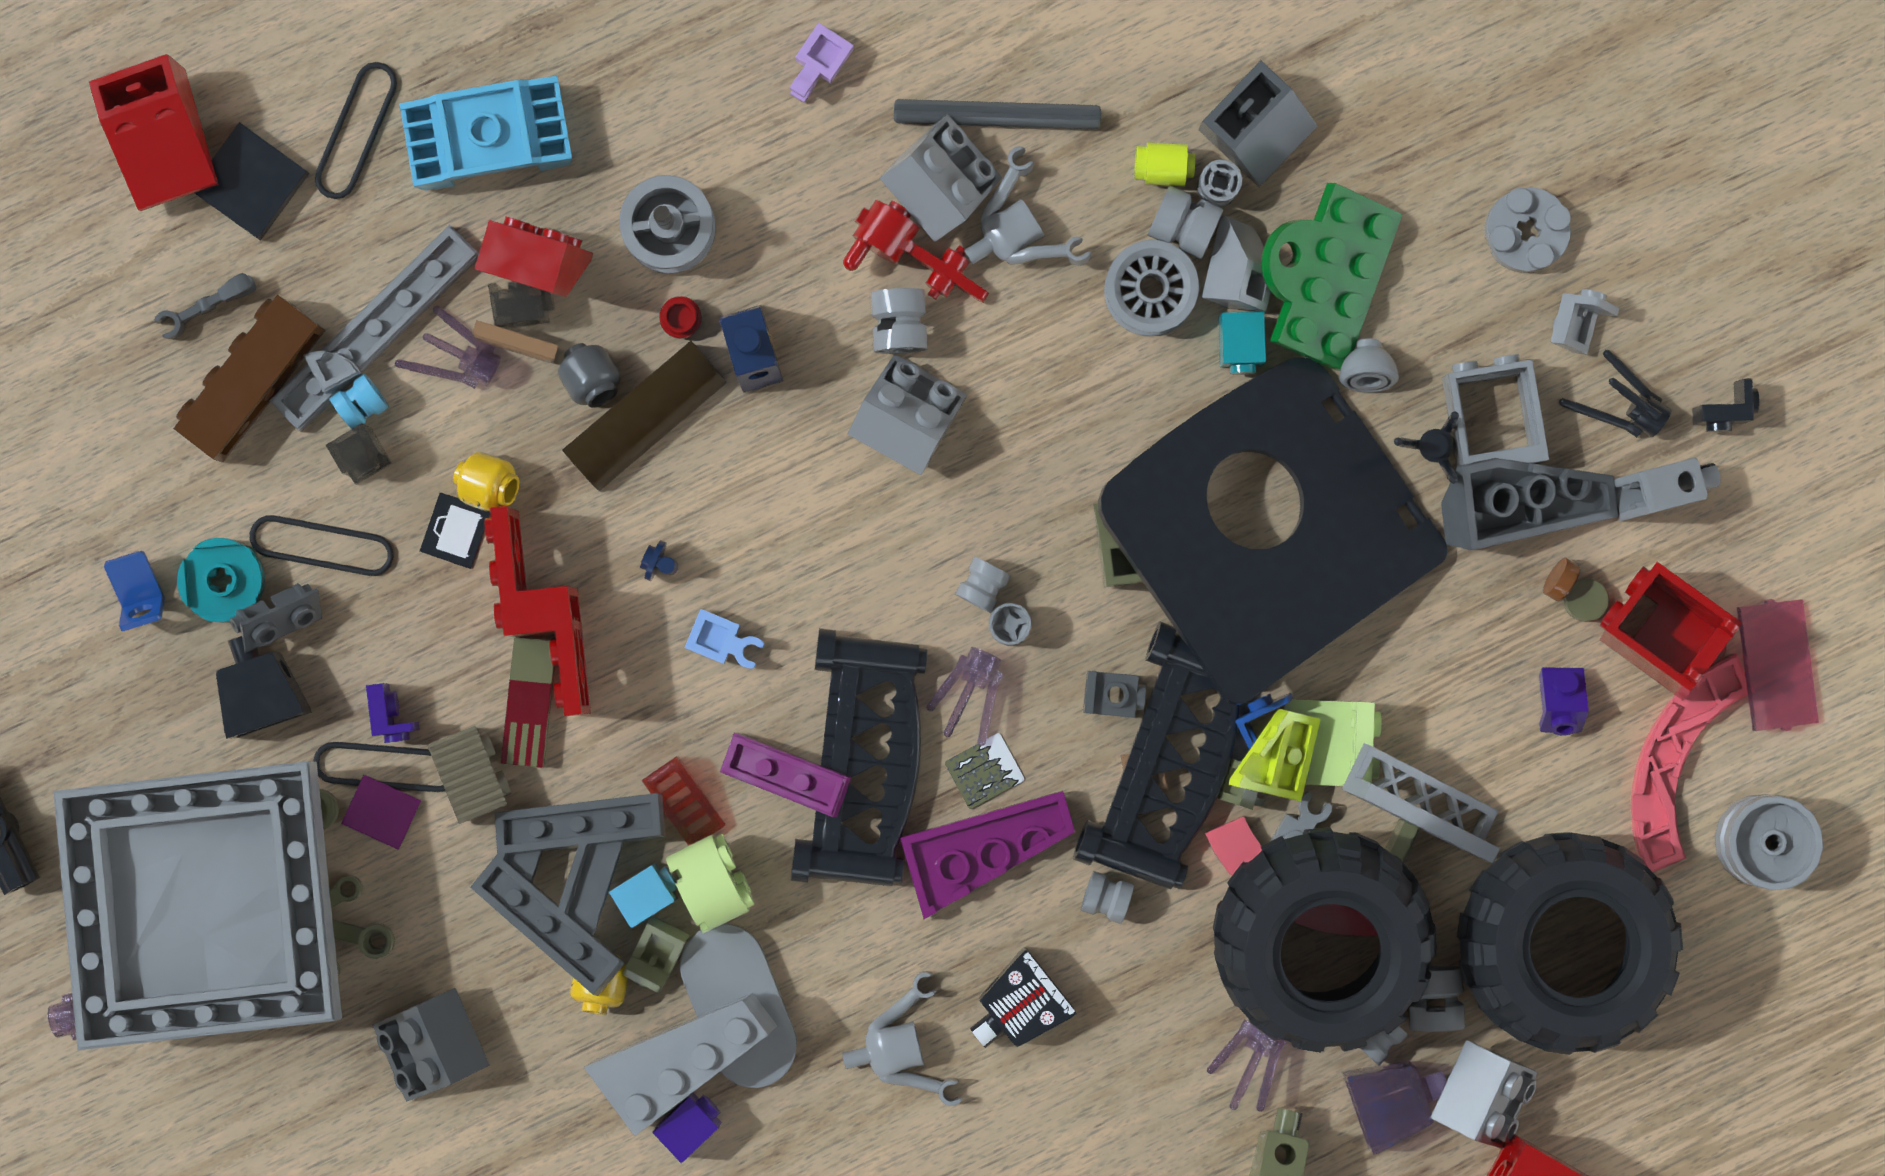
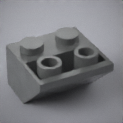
M1260 60L1202 121L1199 131L1249 179L1260 187L1318 125L1294 91Z
M456 988L372 1024L377 1035L378 1046L385 1053L394 1073L395 1084L402 1092L406 1102L452 1085L490 1066Z

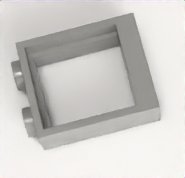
M1519 354L1494 358L1495 366L1478 368L1477 361L1452 365L1453 372L1443 376L1442 381L1448 417L1454 411L1459 413V418L1451 431L1457 466L1491 458L1533 464L1549 460L1532 360L1520 361ZM1516 376L1528 446L1470 455L1459 385Z

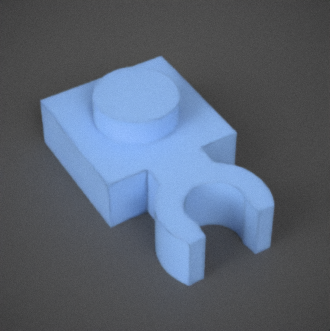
M700 609L684 648L722 664H725L730 653L735 655L737 662L741 666L753 669L756 667V663L745 658L744 649L751 644L763 648L765 643L753 636L743 639L736 637L741 625Z

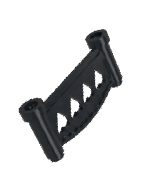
M1160 621L1152 635L1145 661L1159 665L1161 668L1104 825L1089 820L1085 822L1075 847L1073 860L1089 866L1092 862H1096L1171 890L1172 887L1180 889L1184 883L1188 865L1181 863V856L1206 821L1224 783L1235 745L1238 727L1235 720L1239 718L1240 705H1232L1221 696L1181 636L1176 633L1174 626ZM1206 689H1215L1219 693L1220 700L1216 706L1212 707L1214 712L1213 719L1209 723L1202 724L1197 720L1180 695ZM1199 728L1205 734L1204 743L1197 747L1199 758L1194 763H1186L1167 739L1166 735ZM1185 768L1190 772L1191 780L1183 787L1185 791L1184 799L1179 803H1172L1151 775ZM1171 808L1176 813V821L1173 825L1169 826V839L1164 843H1158L1137 815Z
M819 628L814 670L831 672L821 765L850 777L878 765L886 770L887 777L881 783L885 794L880 801L874 802L869 800L849 783L837 817H831L815 811L812 840L795 839L791 881L808 883V878L883 886H893V883H902L904 859L896 858L895 850L911 811L919 775L921 725L914 680L917 673L925 674L927 649L919 648L917 644L837 636L836 630ZM889 681L896 687V694L891 699L894 705V712L891 716L883 718L859 700L856 695L882 682ZM884 723L891 729V737L886 741L889 746V754L886 758L878 760L851 738L878 724ZM869 808H877L882 814V820L876 826L880 831V837L875 843H866L841 822Z

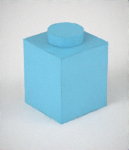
M654 863L611 890L609 894L629 926L633 928L677 900L678 897L674 891L678 888L676 886L677 881L667 867L660 870L657 863Z

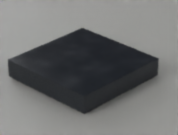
M239 122L212 158L218 185L195 192V194L261 241L310 173Z

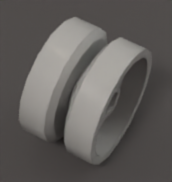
M1750 795L1732 803L1720 817L1715 832L1716 854L1724 869L1740 882L1768 890L1790 889L1807 880L1817 868L1823 851L1822 830L1813 813L1798 801L1776 795ZM1766 838L1772 842L1769 849L1765 844Z

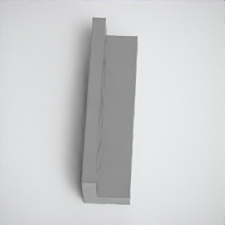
M1363 744L1342 790L1474 856L1491 863L1494 862L1500 848L1485 841V838L1498 810L1368 744ZM1374 757L1381 761L1385 778L1369 783L1362 779ZM1393 768L1399 770V772L1394 773ZM1411 776L1413 777L1417 794L1403 800L1399 796L1396 783ZM1425 784L1431 786V788L1426 790ZM1445 793L1449 810L1435 816L1432 814L1429 799ZM1457 800L1462 802L1463 804L1458 806ZM1476 809L1482 813L1471 834L1464 830L1460 815Z

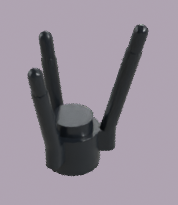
M1605 350L1603 356L1640 393V395H1637L1615 378H1610L1608 381L1610 386L1632 402L1626 412V415L1631 418L1630 421L1565 398L1559 400V405L1624 429L1636 438L1642 432L1650 437L1657 435L1666 424L1672 412L1670 408L1661 403L1663 399L1650 391L1610 350Z
M1452 412L1441 429L1428 430L1422 435L1420 440L1402 437L1394 439L1396 446L1418 449L1424 459L1429 462H1439L1450 483L1455 484L1458 481L1457 475L1448 460L1453 447L1449 434L1459 418L1458 412Z

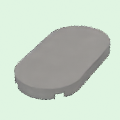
M724 923L704 934L701 930L698 931L686 944L680 963L681 977L697 1017L753 993L778 1026V1028L721 1072L730 1081L743 1087L760 1088L771 1085L781 1079L790 1069L796 1054L797 1036L764 951L755 936L739 926Z

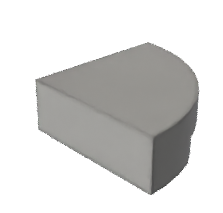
M314 351L304 355L322 392L325 394L363 374L353 361L335 352Z

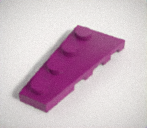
M1063 790L901 837L923 919L930 917L940 909L959 900L983 884L1004 874L1007 870L1074 833V826Z

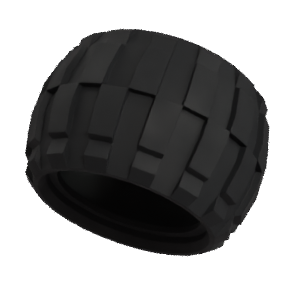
M1331 828L1304 829L1302 835L1287 839L1280 836L1261 846L1262 851L1249 863L1243 861L1227 882L1229 887L1223 900H1220L1217 904L1213 923L1215 945L1213 953L1221 981L1234 1006L1239 1007L1249 1019L1250 1024L1270 1038L1277 1040L1279 1037L1291 1042L1294 1048L1321 1053L1325 1047L1340 1046L1342 1051L1346 1052L1367 1046L1366 1040L1382 1031L1389 1035L1406 1020L1405 1011L1413 1001H1421L1432 975L1429 971L1431 958L1435 957L1437 951L1436 926L1432 920L1429 908L1430 902L1414 874L1398 856L1391 854L1380 846L1377 841L1356 832L1344 834L1333 832ZM1326 904L1348 906L1363 914L1373 924L1380 941L1379 953L1368 970L1355 981L1342 988L1327 992L1297 990L1286 977L1281 963L1282 941L1292 922L1305 911Z
M1572 832L1548 833L1526 842L1521 841L1500 853V858L1486 871L1482 870L1469 889L1471 894L1464 913H1460L1457 930L1461 953L1459 965L1465 984L1470 988L1477 1000L1478 1007L1495 1025L1520 1042L1527 1043L1546 1052L1566 1055L1586 1051L1596 1053L1618 1046L1621 1043V1039L1633 1032L1640 1033L1658 1016L1656 1010L1667 994L1672 996L1680 975L1676 971L1678 952L1683 950L1681 923H1678L1672 908L1674 900L1662 879L1656 877L1645 865L1642 858L1624 846L1598 836ZM1572 897H1587L1603 902L1614 910L1625 925V952L1618 972L1600 993L1588 997H1572L1556 992L1539 977L1531 959L1530 942L1536 922L1550 906Z

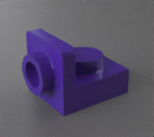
M389 683L366 685L372 736L384 735V743L410 740L409 732L419 731V722L394 725L393 716H399L397 692L390 691Z

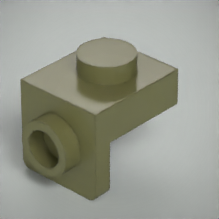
M651 916L622 974L633 980L636 985L660 993L671 975L690 934Z

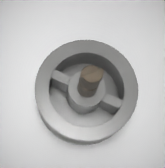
M661 175L646 179L631 190L624 200L620 211L619 226L626 247L639 263L655 272L674 274L695 267L709 253L715 239V217L708 200L697 186L681 177Z

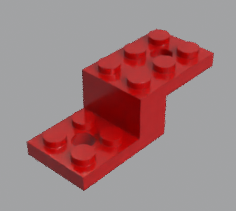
M509 506L490 508L491 518H485L484 525L487 543H493L495 560L489 561V573L492 586H498L500 603H494L496 628H503L504 636L515 638L555 633L556 640H550L549 647L552 665H558L561 682L554 683L557 708H564V716L591 714L578 588L560 586L527 590L519 511Z

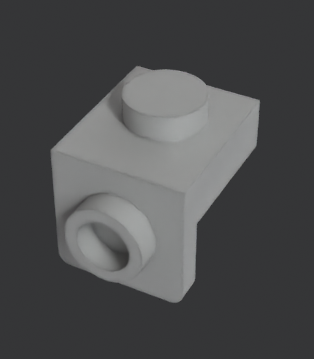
M1582 289L1580 295L1563 293L1558 315L1553 323V334L1550 342L1572 353L1587 355L1598 314L1617 316L1619 307L1607 302V295L1598 291Z

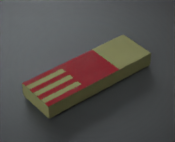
M514 638L500 764L544 768L555 672V666L552 665L550 657V641Z

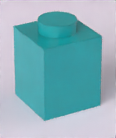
M1264 311L1221 313L1218 317L1220 368H1230V374L1232 375L1255 374L1256 367H1262L1266 363Z

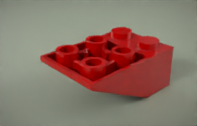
M165 54L89 81L99 121L139 211L218 185L186 69L171 56Z

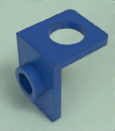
M137 551L106 561L104 569L122 607L119 621L121 631L160 620L162 618L165 596L145 552ZM151 609L147 614L143 616L132 618L134 615L141 611Z
M1291 693L1275 700L1272 699L1270 694L1265 695L1247 704L1250 712L1235 720L1249 750L1258 739L1250 721L1289 703L1293 699Z

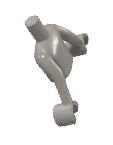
M1014 147L1008 155L1009 170L981 216V231L984 238L965 249L966 256L972 265L992 252L1010 265L1054 257H1067L1073 265H1085L1090 261V251L1080 257H1076L1071 253L1075 246L1083 242L1081 237H1073L1067 244L1028 247L1045 237L1022 199L1007 209L998 212L1008 198L1019 176L1028 175L1034 167L1033 161L1023 166L1015 165V159L1022 156L1026 150L1024 147Z
M922 971L915 976L913 988L869 1025L865 1039L866 1047L843 1052V1061L846 1069L870 1064L873 1072L884 1083L910 1086L939 1094L940 1100L945 1105L955 1106L961 1102L963 1097L947 1098L943 1090L948 1085L959 1083L957 1079L947 1078L942 1082L910 1072H900L907 1068L924 1065L914 1021L898 1026L886 1027L900 1018L921 997L929 998L936 993L937 989L925 992L918 987V981L921 978L933 975L930 971Z

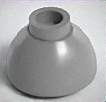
M1368 338L1356 342V349L1346 357L1342 364L1339 380L1350 390L1372 393L1384 391L1392 387L1399 380V374L1394 359L1381 348V342L1377 339Z

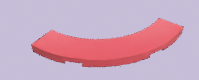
M1737 653L1713 663L1684 700L1674 695L1653 723L1642 746L1632 784L1631 820L1637 855L1644 860L1645 865L1652 872L1686 859L1677 827L1675 796L1678 778L1681 776L1693 742L1703 728L1724 709L1737 700L1753 693Z
M1244 816L1204 832L1213 852L1231 876L1243 861L1249 863L1262 851L1260 843L1250 830ZM1338 904L1313 907L1293 921L1317 931L1338 935H1378L1373 924L1363 914L1348 906Z

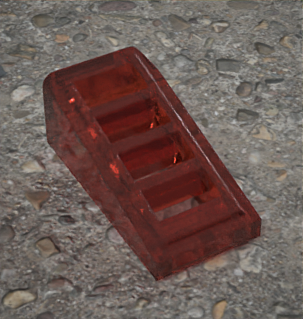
M679 756L674 757L641 780L650 794L659 793L663 795L664 813L688 846L716 833L726 826V823ZM677 772L681 780L665 791H662L658 785ZM687 786L691 793L672 806L668 799ZM697 800L701 807L682 820L678 812ZM707 813L711 821L694 833H691L688 826Z

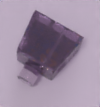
M1410 1061L1342 1072L1367 1148L1373 1155L1390 1148L1434 1123V1120L1430 1118L1432 1113L1428 1103L1440 1098L1447 1083L1442 1071L1419 1078L1415 1065Z

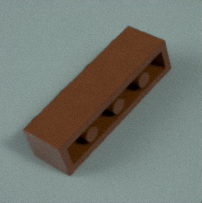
M279 295L274 300L267 299L259 307L254 316V319L257 321L247 334L242 332L234 339L228 349V352L231 353L221 367L217 365L211 369L203 380L202 385L205 387L196 400H188L176 416L179 422L173 429L213 460L225 461L270 403V400L278 393L305 358L304 355L309 353L326 331Z

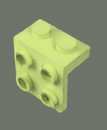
M1292 699L1283 708V710L1321 719L1305 785L1344 786L1363 744L1365 743L1373 747L1374 737H1380L1381 712L1375 711V703ZM1374 757L1362 779L1369 783H1372V779L1378 780L1380 774V760Z

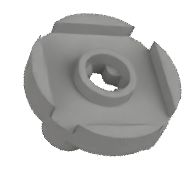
M1533 187L1515 188L1500 198L1492 206L1486 217L1484 233L1488 246L1492 250L1491 254L1499 264L1514 272L1529 273L1544 269L1557 261L1568 246L1571 235L1570 212L1554 195L1545 190ZM1528 220H1532L1535 223L1534 228L1538 230V236H1531L1527 241H1524L1520 238L1522 231L1517 228L1518 222L1526 223Z

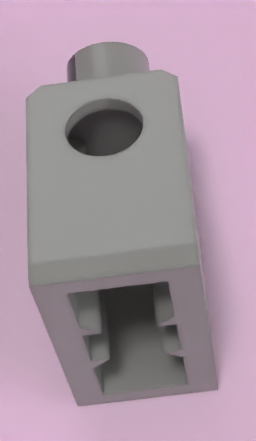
M1692 458L1614 479L1619 521L1707 499V490L1720 486L1721 479L1717 466L1714 463L1700 465L1697 458Z

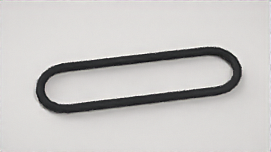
M368 63L360 69L315 174L316 187L327 198H344L351 193L357 183L396 91V74L385 63ZM370 69H383L390 76V89L350 183L342 192H329L322 185V172L361 80Z
M275 515L263 516L252 525L249 532V540L253 549L266 557L361 575L378 576L383 574L391 567L394 559V551L391 544L379 535ZM265 522H278L374 540L385 546L387 560L381 568L369 570L268 551L258 545L256 531Z
M328 742L320 746L316 751L313 761L317 762L318 777L323 781L332 784L359 786L361 781L359 779L335 778L324 774L319 764L323 752L330 748L427 756H431L429 749ZM379 781L395 789L427 792L445 791L443 785L432 786Z

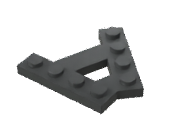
M659 793L495 812L497 855L470 887L595 996H599L625 964L624 961L594 936L624 842L665 838L663 795ZM577 848L558 905L533 884V880L543 852Z

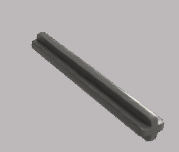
M897 99L894 102V121L902 124H936L948 114L957 125L1098 129L1101 125V107L1098 105Z

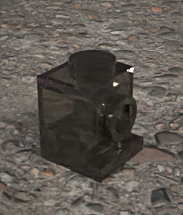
M514 281L507 283L508 289L502 290L497 283L488 284L495 326L508 330L550 322L548 311L555 310L553 293Z
M363 423L326 444L341 473L351 477L355 485L392 464L373 429Z

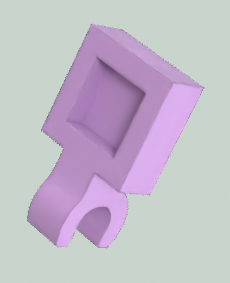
M818 22L795 57L796 62L804 67L790 86L792 90L790 94L805 103L820 77L831 84L854 50V45Z

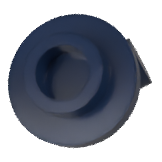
M662 540L659 541L656 547L649 545L641 561L640 568L646 570L644 579L650 582L658 569L666 575H674L678 571L679 566L676 560L670 557H663L667 543Z

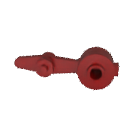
M875 200L869 210L862 208L854 221L859 225L852 235L856 241L843 260V265L847 270H856L869 250L893 264H897L902 255L906 253L933 271L925 284L931 288L927 295L934 300L939 295L947 298L953 287L956 286L977 301L984 303L989 292L962 274L969 264V261L964 257L966 253L963 247L958 246L955 251L947 248L941 259L912 241L919 227L910 220L912 215L902 205L892 200L889 205Z

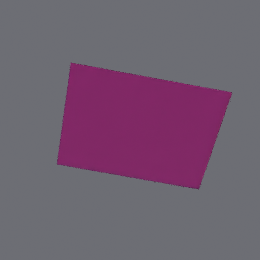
M363 775L341 824L399 850L421 800Z

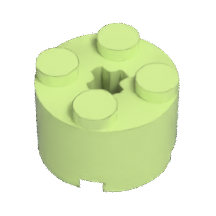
M712 834L666 857L670 872L676 871L679 877L676 884L679 893L697 926L700 925L703 934L749 912V907L755 905L750 894L752 893L751 888L742 870L733 872V869L736 868L732 859L733 853L723 834L716 837Z

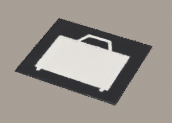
M440 492L419 552L471 569L485 530L484 521L485 518H489L490 512L467 505L459 498Z

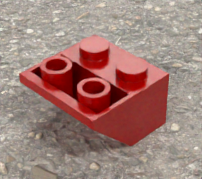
M505 216L503 224L491 220L488 221L475 270L567 297L591 262L593 253L580 248L582 244L580 239Z

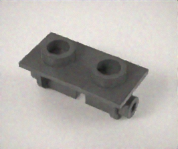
M297 583L293 587L271 596V602L275 606L272 609H269L262 600L244 609L237 610L236 616L230 618V622L234 631L237 634L240 632L242 634L244 651L248 653L261 646L269 645L276 639L298 629L306 628L322 619L317 588L312 590L309 584L301 586Z

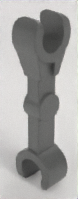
M240 273L229 279L217 290V293L199 299L195 302V305L180 313L169 310L159 312L155 316L154 321L160 324L172 317L175 322L174 329L162 336L166 339H177L184 333L187 321L200 314L203 315L213 311L217 305L224 301L229 302L251 294L256 290V284L250 275Z

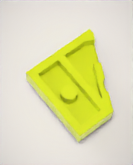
M1278 709L1231 776L1229 785L1301 802L1321 719Z

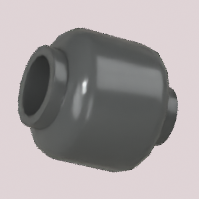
M580 343L572 346L565 352V359L559 366L558 375L575 403L596 408L608 403L616 396L618 392L617 387L621 380L620 372L605 348L600 345L586 346V344Z

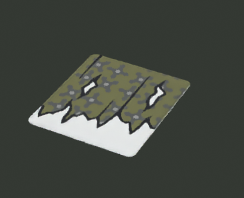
M999 733L945 762L969 809L981 805L1024 781L1019 767Z

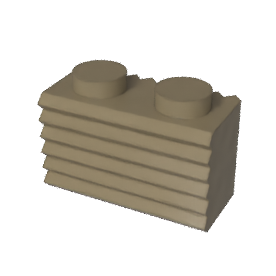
M473 726L427 745L459 824L507 805L504 797L512 793L503 771L494 773L488 757L496 755L487 731L479 734L476 726Z

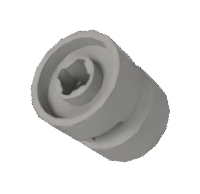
M1169 185L1147 236L1168 243L1177 241L1182 251L1202 259L1221 217L1223 208L1203 199L1195 204L1192 202L1191 194Z
M893 288L871 292L872 317L877 319L879 323L873 328L874 353L900 354L928 350L927 328L925 324L920 322V318L926 314L925 290L919 288Z
M1430 966L1431 979L1421 1001L1413 1002L1409 1006L1410 1030L1438 1032L1464 1029L1465 1007L1463 1003L1458 1001V995L1464 992L1461 968L1456 966ZM1445 998V1006L1428 1007V999Z

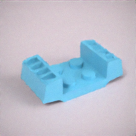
M558 76L531 80H514L435 94L428 98L399 104L413 186L424 191L454 187V180L536 165L541 171L568 166L572 161Z

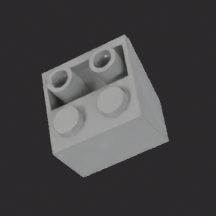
M947 114L901 154L879 179L935 242L967 220L1002 177L995 170L992 163L983 156L966 136L965 132Z
M894 354L863 400L848 431V435L915 473L922 475L968 394L919 368L914 363Z
M1466 1040L1430 1118L1475 1141L1503 1149L1505 1142H1510L1518 1129L1519 1121L1516 1118L1522 1105L1527 1104L1535 1092L1536 1081L1534 1079L1538 1072L1490 1049Z

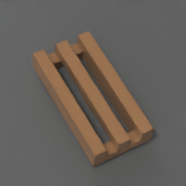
M476 320L472 332L474 340L548 363L554 362L558 350V345Z

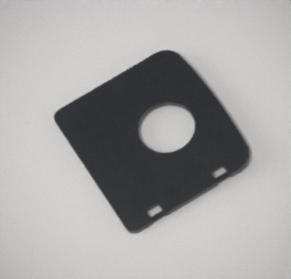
M1309 358L1288 359L1237 387L1190 417L1110 479L1102 488L1098 499V513L1105 528L1221 696L1232 705H1241L1250 701L1440 565L1446 559L1448 553L1445 540L1430 518L1425 516L1413 499L1414 495L1355 410L1352 411L1343 398L1335 381L1319 363ZM1331 397L1344 416L1337 423L1334 422L1322 405V402ZM1242 452L1266 455L1279 462L1292 476L1299 492L1300 514L1293 532L1280 545L1268 549L1242 547L1221 533L1212 520L1207 504L1208 483L1217 465L1231 455ZM1404 504L1418 523L1411 530L1408 529L1396 511Z

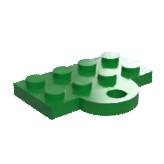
M1327 183L1314 220H1291L1276 228L1266 241L1261 262L1263 277L1268 288L1277 298L1284 301L1270 342L1331 369L1340 371L1346 357L1354 351L1403 214L1337 183ZM1288 243L1292 249V259L1288 265L1284 266L1280 262L1279 251L1283 244Z

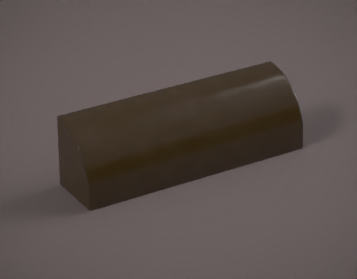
M689 341L562 449V451L598 491H601L727 382L692 341Z

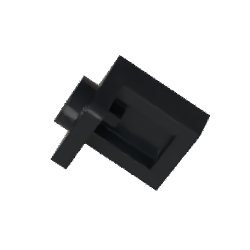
M1745 378L1734 382V404H1706L1692 408L1693 425H1706V432L1732 431V424H1744L1753 421L1754 414H1757L1759 410L1760 399L1758 389L1753 388L1752 378Z

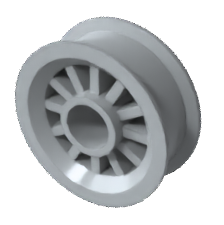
M1160 240L1140 241L1125 248L1112 262L1105 280V301L1113 318L1126 330L1142 336L1163 335L1179 327L1193 310L1198 298L1199 280L1190 258L1175 245ZM1152 258L1150 270H1148L1144 259ZM1159 260L1167 263L1161 271L1157 270ZM1137 262L1141 274L1130 266ZM1173 267L1178 274L1167 278L1166 274ZM1126 273L1136 282L1121 279L1123 274ZM1147 278L1158 280L1163 287L1162 295L1155 299L1145 297L1140 290L1141 281ZM1181 281L1182 288L1169 287V285ZM1121 288L1134 290L1126 295H1121ZM1168 295L1180 296L1181 300L1179 304L1176 303L1173 299H1171ZM1136 299V304L1130 310L1125 303ZM1162 302L1173 311L1166 315ZM1142 305L1146 306L1144 317L1135 314ZM1152 307H1155L1159 318H1151Z

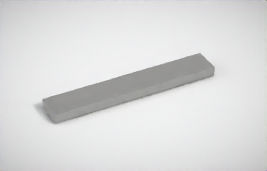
M449 224L321 351L341 354L353 361L363 372L477 261L479 253ZM307 363L270 402L298 431L302 432L331 404L330 397L338 391H344L354 380L325 394L322 392Z

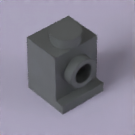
M1087 671L1083 713L1135 718L1136 710H1144L1146 685L1138 684L1139 676ZM1114 686L1120 687L1124 693V697L1119 703H1113L1108 698V691Z

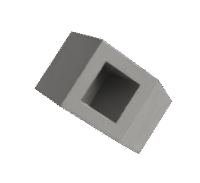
M1228 216L1220 217L1202 298L1230 309L1267 310L1271 291L1262 273L1261 262L1264 245L1254 227Z

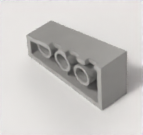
M751 993L696 1018L628 1045L618 1051L597 1058L585 1066L584 1069L633 1135L636 1136L768 1036L778 1026L756 996Z

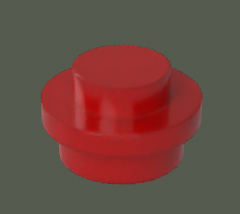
M678 296L669 299L662 306L659 320L661 327L669 336L685 339L698 331L702 322V314L700 308L693 300Z

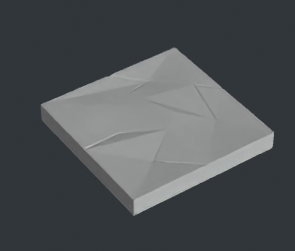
M306 761L53 791L77 1050L331 1022L342 1019L317 762Z

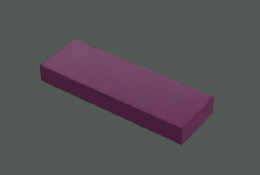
M740 733L733 734L720 773L831 817L838 816L852 778Z

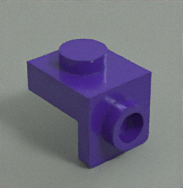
M1542 667L1539 674L1543 710L1539 722L1540 732L1554 733L1560 736L1582 732L1589 713L1584 668Z

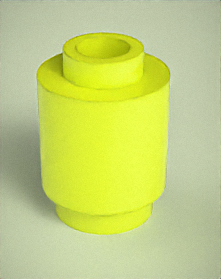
M1147 142L1146 146H1136L1134 180H1144L1145 185L1185 186L1186 178H1194L1195 153H1188L1187 144Z

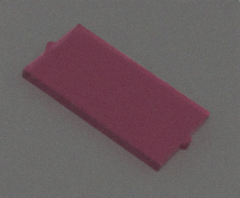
M1766 599L1764 604L1736 607L1738 620L1743 623L1739 631L1752 730L1761 731L1780 728L1782 731H1790L1792 726L1819 723L1803 599L1784 602Z

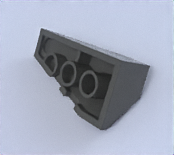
M1499 458L1457 466L1455 473L1458 481L1455 484H1449L1441 502L1446 544L1467 550H1476L1618 517L1613 475Z

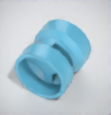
M362 374L355 379L353 387L349 390L338 391L330 397V401L338 414L354 432L366 424V419L372 414L380 415L389 408L383 395L366 374Z

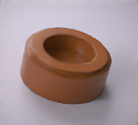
M1566 557L1561 559L1546 579L1543 593L1555 601L1563 600L1577 582L1580 574L1579 565Z

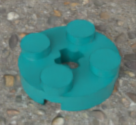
M212 538L202 541L193 548L194 550L188 554L186 560L183 559L179 567L177 586L182 601L194 613L207 621L230 622V618L236 616L237 610L260 602L264 592L265 573L261 561L252 548L236 540ZM224 568L226 575H231L232 583L227 585L226 591L220 593L219 586L211 585V577L218 576V569Z

